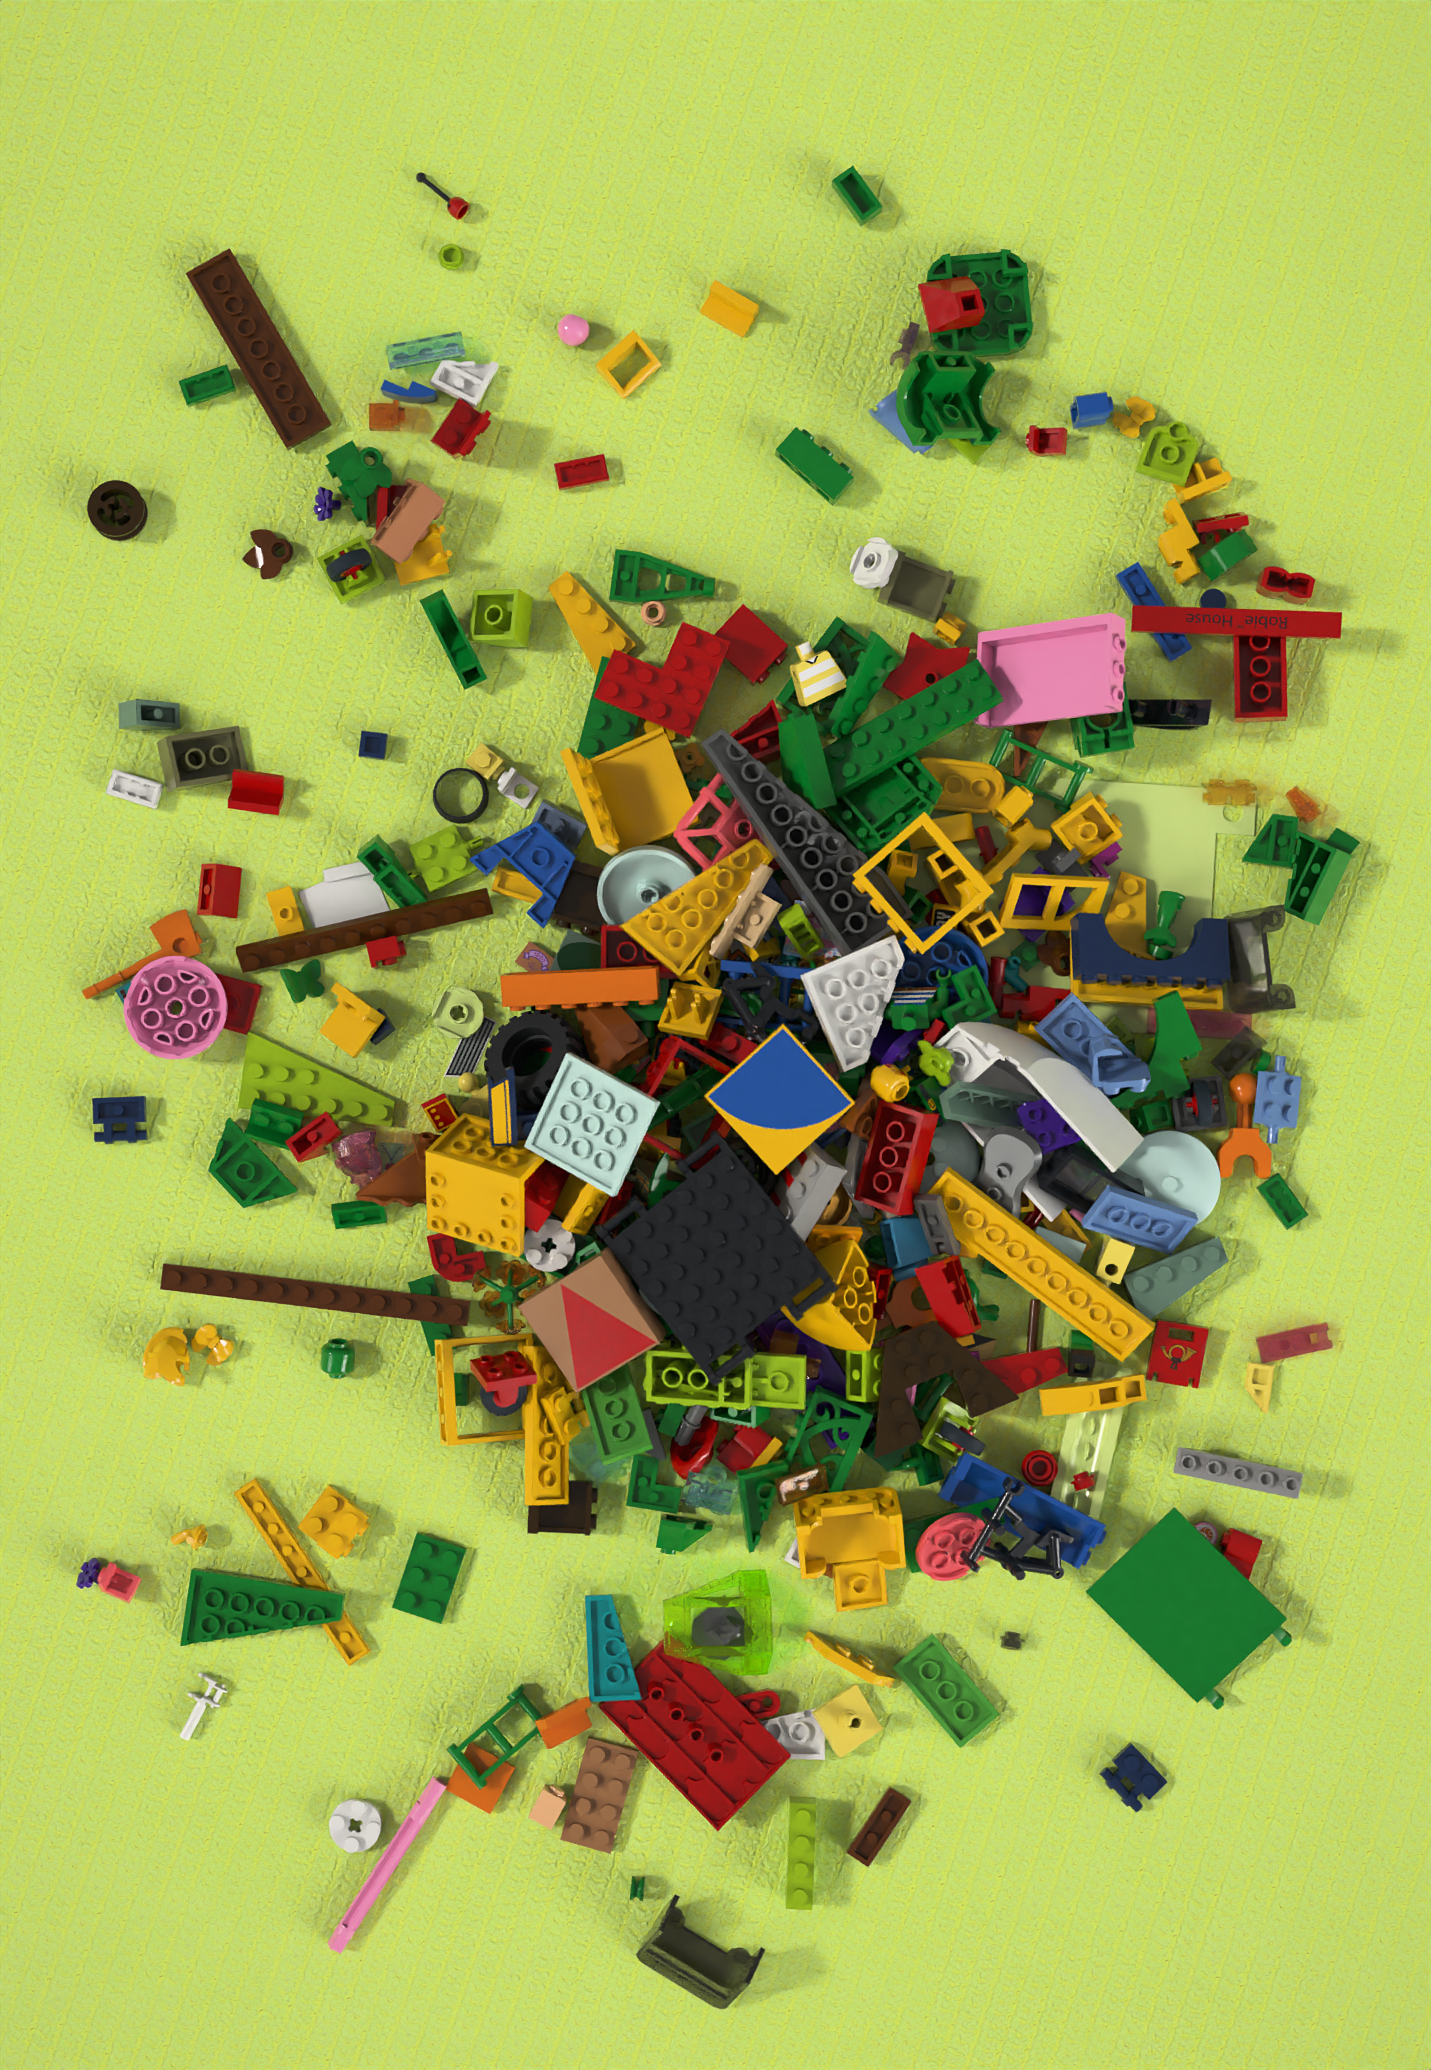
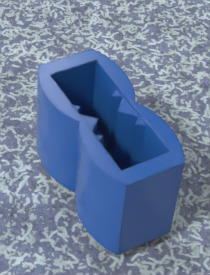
M1106 391L1074 396L1073 403L1070 405L1073 429L1104 425L1106 419L1110 418V412H1113L1112 397L1107 396Z

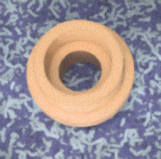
M660 601L646 602L641 608V617L650 626L660 625L666 618V608ZM652 609H656L659 612L655 618L649 616V611Z

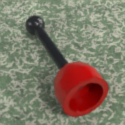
M419 172L416 175L418 182L426 184L448 202L447 210L456 220L461 219L467 213L469 203L463 198L448 197L426 179V175L423 172Z

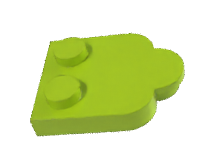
M1180 421L1172 422L1167 427L1158 426L1153 428L1148 435L1136 467V472L1185 487L1198 452L1197 439L1190 435L1187 425Z

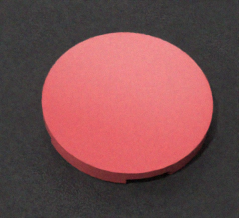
M965 1512L953 1513L935 1521L924 1531L916 1546L915 1557L920 1569L937 1581H950L967 1575V1571L970 1568L966 1565L960 1554L962 1550L970 1552L985 1523L978 1516ZM991 1537L985 1546L990 1547ZM980 1555L976 1562L979 1560L983 1561L985 1557Z

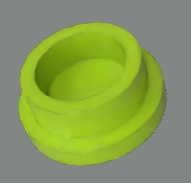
M448 244L441 248L438 257L440 264L445 269L456 270L463 264L464 253L459 246Z

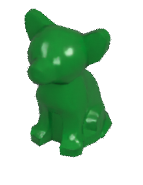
M1173 891L1160 892L1158 898V905L1160 907L1157 913L1158 926L1146 931L1143 937L1144 940H1151L1159 946L1168 944L1172 948L1176 947L1177 940L1171 933L1170 927L1176 919L1177 910L1181 909L1185 901V896Z

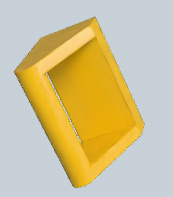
M633 330L596 364V370L619 396L625 399L661 366V363ZM638 348L650 362L621 387L610 372Z

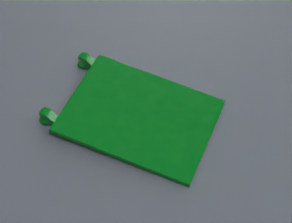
M1175 1507L1086 1590V1593L1197 1703L1203 1697H1206L1215 1709H1220L1224 1705V1697L1213 1688L1271 1634L1284 1647L1292 1642L1291 1634L1281 1627L1287 1620V1617Z

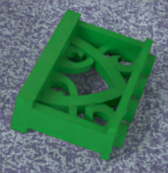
M836 617L814 646L813 651L814 653L823 650L831 651L834 653V657L839 653L840 657L834 661L837 665L843 662L846 679H848L849 675L854 676L859 666L858 657L852 660L850 655L858 650L866 651L870 641L845 624L839 617ZM840 632L844 633L855 641L857 645L848 650L838 634ZM791 677L777 696L775 703L790 713L802 711L803 716L813 714L814 704L820 703L819 712L822 715V711L826 708L832 711L835 705L834 702L837 701L838 697L844 696L846 687L808 705L806 714L789 701L792 697L798 699ZM815 719L818 733L826 738L828 734H831L824 728L826 721L820 722Z
M816 1385L814 1392L809 1390L806 1395L805 1405L807 1408L805 1413H799L794 1428L798 1430L795 1437L789 1436L784 1448L785 1451H788L785 1458L788 1468L786 1472L783 1471L779 1484L787 1485L809 1495L840 1492L873 1418L875 1407L866 1403L864 1405L856 1401L846 1400V1397ZM826 1401L831 1403L835 1409V1417L829 1418L830 1413L826 1407L824 1408V1414H818L816 1406L820 1402ZM840 1407L856 1413L860 1417L840 1416ZM810 1416H811L812 1420H813L815 1423L812 1424V1425H810V1426H808V1427L805 1429V1427H806V1425H807V1423H808V1420H809V1418H810ZM838 1427H842L841 1433L848 1432L849 1438L841 1439L838 1434ZM833 1428L834 1441L845 1452L843 1455L838 1453L828 1454L818 1462L812 1452L809 1438L819 1432ZM800 1442L802 1454H795ZM828 1461H833L836 1464V1468L833 1470L829 1469L828 1465L824 1470L822 1466ZM799 1462L802 1468L798 1472H804L808 1467L811 1469V1472L806 1477L798 1478L792 1474L791 1466L793 1463ZM816 1476L829 1489L810 1483V1481Z

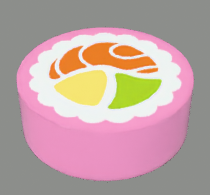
M1202 1521L1194 1525L1213 1545L1216 1543L1218 1533L1212 1524Z

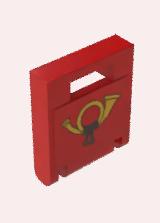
M1156 1318L1146 1380L1152 1381L1153 1373L1157 1372L1156 1382L1188 1387L1189 1378H1192L1191 1387L1198 1389L1209 1328ZM1176 1328L1192 1331V1341L1168 1337L1169 1329Z

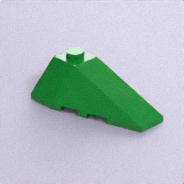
M999 1496L902 1521L905 1555L911 1573L922 1571L917 1564L915 1551L921 1535L931 1524L944 1516L960 1512L974 1514L986 1524V1520L981 1515V1510L988 1507L993 1512L999 1502ZM1004 1515L1000 1519L1001 1524L1005 1523Z

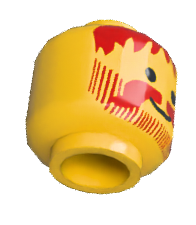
M886 1063L872 1071L870 1088L886 1102L900 1101L909 1091V1077L894 1064Z

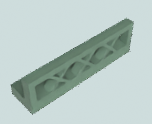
M960 1080L939 1095L945 1119L991 1128L1010 1126L1022 1130L1024 1126H1021L1018 1120L1017 1108H1020L1026 1102L1038 1101L1037 1096Z

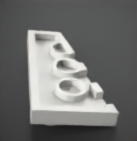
M817 1708L760 1721L790 1752L791 1757L789 1759L825 1760V1735L811 1713Z

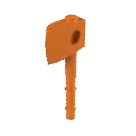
M183 909L169 914L149 927L161 946V950L82 990L85 998L89 999L97 994L100 995L101 992L123 981L125 982V980L135 976L147 964L157 959L168 956L193 958L203 953L200 946L203 941L199 933L195 932L187 910Z

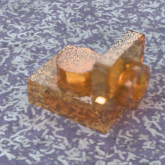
M393 400V403H369L370 431H401V423H405V408L401 407L399 400Z

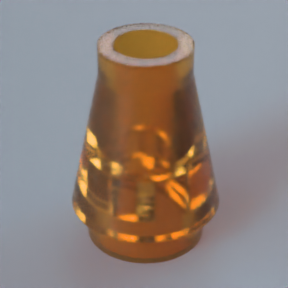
M1298 786L1293 787L1285 794L1296 816L1299 817V821H1303L1305 825L1312 822L1322 813L1319 809L1320 805L1301 791Z

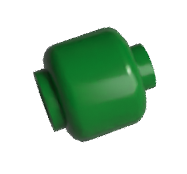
M334 1338L322 1346L320 1365L322 1371L328 1373L330 1378H344L345 1374L350 1373L354 1369L355 1350L348 1340Z

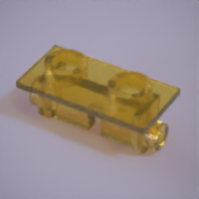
M1209 779V783H1202V786L1207 789V792L1202 794V802L1207 803V805H1226L1227 796H1231V805L1249 806L1250 803H1255V793H1251V790H1257V787L1250 783L1248 779H1235L1234 783H1224V779Z

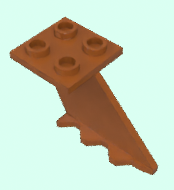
M430 1132L412 1133L415 1150L356 1192V1200L372 1201L380 1206H387L392 1202H398L406 1207H413L418 1203L427 1205L425 1151L441 1135Z

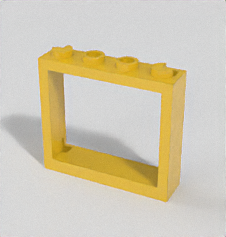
M925 812L919 815L852 874L855 878L852 883L862 894L866 891L871 896L872 900L869 903L879 914L884 911L890 918L887 921L888 925L896 933L901 931L907 938L904 943L913 953L918 950L920 954L926 952L994 892ZM920 826L979 892L924 942L917 937L864 876Z
M523 1332L435 1340L441 1445L452 1446L525 1439V1402L521 1407L522 1429L457 1435L452 1347L517 1342L518 1352L520 1351L524 1358H526V1346H536L534 1345L532 1333Z

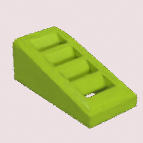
M797 903L777 915L782 929L802 959L825 947L800 904ZM814 938L813 941L807 943V944L804 945V946H801V945L804 944L805 942H807V941H809V940H811V939Z

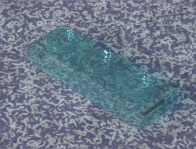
M461 331L386 345L390 370L466 356Z

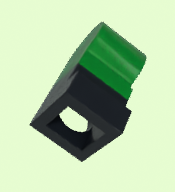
M1070 1330L1068 1341V1376L1092 1378L1096 1363L1094 1347L1092 1346L1093 1340L1080 1330ZM1075 1364L1087 1365V1368L1079 1370L1075 1368Z

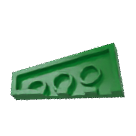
M873 631L868 636V640L871 642L866 652L861 651L857 659L860 664L854 676L849 675L845 683L846 692L844 696L838 697L824 725V728L836 739H840L851 732L861 714L865 712L868 704L881 689L882 684L901 659L884 639Z

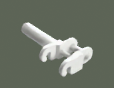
M199 1672L198 1676L204 1677L209 1682V1687L203 1697L191 1691L188 1693V1696L194 1697L197 1703L180 1734V1737L185 1740L190 1739L206 1708V1703L211 1704L210 1707L212 1708L214 1706L220 1707L218 1700L223 1692L227 1693L228 1691L224 1684H217V1679L203 1672ZM214 1687L217 1689L214 1698L211 1699L208 1695Z

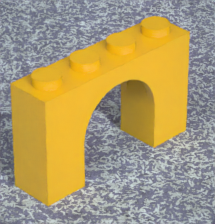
M940 849L927 857L923 865L948 905L960 907L961 894L954 887V883L962 873ZM984 910L982 913L970 912L959 922L967 936L980 949L1005 933L992 911L986 912Z

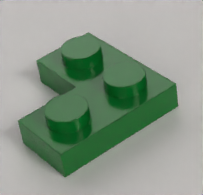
M976 964L950 976L961 1000L941 1010L949 1031L958 1023L979 1022L997 1012Z
M642 1454L634 1455L626 1506L677 1514L681 1487L656 1483L659 1459Z

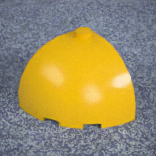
M854 1240L839 1241L814 1253L838 1284L839 1289L834 1293L830 1292L807 1310L804 1313V1317L799 1321L793 1318L786 1306H783L780 1310L798 1329L823 1344L849 1351H870L877 1319H873V1303H877L874 1281H869L865 1268L869 1265L858 1244ZM821 1278L817 1279L793 1298L794 1302L798 1305L823 1285V1280Z

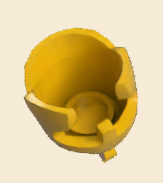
M178 1327L164 1328L150 1339L143 1355L144 1378L157 1379L163 1377L174 1385L184 1386L185 1377L180 1371V1366L184 1365V1371H189L190 1368L189 1353L185 1345L187 1338L183 1334L184 1329Z

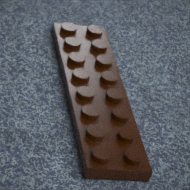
M231 249L225 250L186 273L188 279L287 450L332 426Z

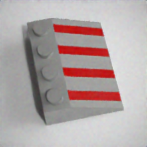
M814 1141L777 1174L775 1187L769 1194L770 1198L804 1241L847 1172L841 1164Z

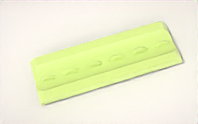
M1096 1361L1092 1378L1076 1377L1075 1383L1082 1381L1093 1382L1131 1375L1132 1369ZM1079 1364L1078 1366L1079 1370H1084L1087 1368V1365ZM1124 1406L1067 1414L1057 1458L1058 1472L1052 1481L1049 1495L1098 1520ZM1088 1471L1089 1475H1095L1093 1477L1095 1485L1075 1491L1073 1484L1071 1485V1482L1074 1481L1073 1475Z

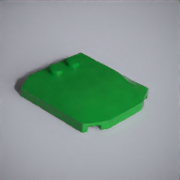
M912 754L836 798L837 805L824 808L823 810L853 845L865 853L883 848L923 812L928 816L931 815L943 788L915 755Z

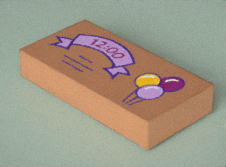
M529 941L515 960V963L528 972L549 971L554 958Z

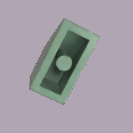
M142 699L118 703L119 729L137 731L180 729L179 703Z

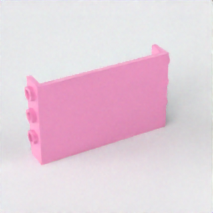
M1106 613L979 632L976 659L979 660L1004 701L974 718V723L986 728L1122 712V702L1125 697L1123 691V677L1125 675L1124 651L1126 649L1125 619L1114 613Z

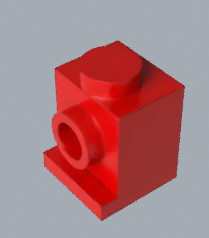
M396 935L366 942L371 968L378 969V963L381 962L383 966L398 963V958L407 955L404 940L399 941V937Z

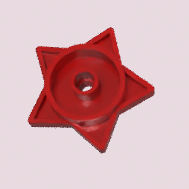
M911 632L904 662L889 674L882 687L901 699L907 700L964 667L970 648L937 649L914 632ZM926 676H933L935 682L932 684L927 683Z

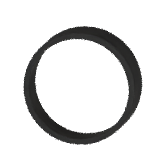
M454 768L446 771L439 777L433 790V802L438 813L444 819L457 824L469 823L479 818L485 811L489 801V790L486 782L478 773L467 768ZM454 771H466L473 774L482 786L483 796L479 807L466 816L458 817L446 813L437 801L436 791L439 782L444 776Z

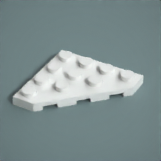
M891 935L800 975L840 1072L857 1067L867 1062L872 1042L874 1037L877 1036L886 1004L889 1003L896 984L897 974L905 960L895 935Z

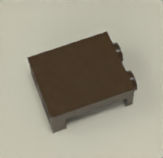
M575 860L555 906L554 913H552L551 918L556 921V926L570 929L571 925L580 927L581 933L595 936L596 932L601 933V925L605 924V919L598 906L597 889L599 878L604 868Z
M569 1480V1504L529 1505L527 1533H573L590 1536L591 1529L596 1530L597 1514H592V1503H597L598 1488H593V1481Z

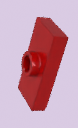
M604 454L554 464L559 491L609 481Z

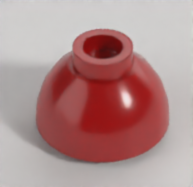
M1034 1450L1028 1453L1022 1462V1474L1026 1481L1034 1486L1050 1484L1058 1472V1464L1055 1457L1045 1450Z

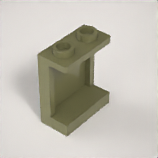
M897 550L898 558L889 575L888 583L881 588L877 602L934 623L937 617L942 618L947 604L943 602L946 593L951 595L956 582L955 579H952L954 571L949 570L946 572L906 557L905 552Z

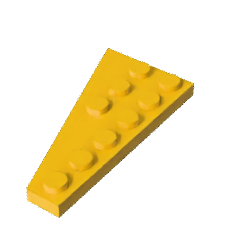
M752 839L619 927L676 976H680L722 924L727 915L737 905L738 896L749 885L752 872L761 863L768 866L774 857L760 841Z
M1070 926L1071 992L1082 1002L1154 1007L1152 999L1176 989L1179 992L1185 1009L1218 1012L1223 1009L1222 987L1209 989L1206 988V985H1197L1192 988H1184L1181 984L1159 987L1157 983L1134 986L1132 982L1109 985L1107 981L1083 984L1082 980H1073ZM1120 942L1117 943L1123 950L1136 957L1159 961L1152 955Z

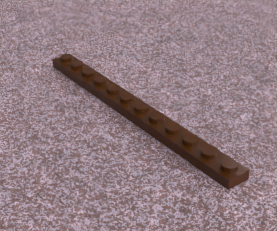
M163 1263L160 1286L162 1290L468 1326L471 1300L169 1263Z

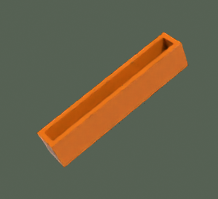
M659 965L504 973L500 976L502 1007H510V1011L526 1010L525 1006H535L536 1010L551 1009V1005L561 1004V1008L568 1009L576 1008L577 1003H587V1007H601L603 1002H613V1006L629 1005L628 1001H639V1005L654 1004V1000H658L661 997Z

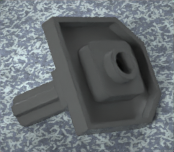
M724 1594L693 1618L691 1638L706 1658L727 1660L756 1638V1634Z

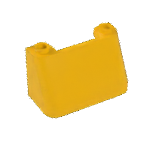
M875 1487L800 1496L793 1501L801 1579L819 1578L826 1572V1564L877 1558L879 1565L887 1570L906 1567L902 1513L895 1489L891 1487Z

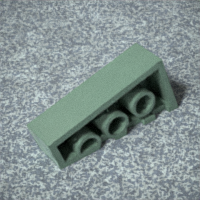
M1213 1236L1124 1273L1121 1283L1131 1306L1148 1319H1152L1229 1260L1220 1238Z

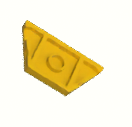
M809 1630L803 1638L804 1641L812 1644V1647L827 1660L872 1685L891 1688L896 1678L874 1667L873 1661L862 1654H859L858 1657L854 1656L850 1652L849 1647L838 1641L836 1644H833Z

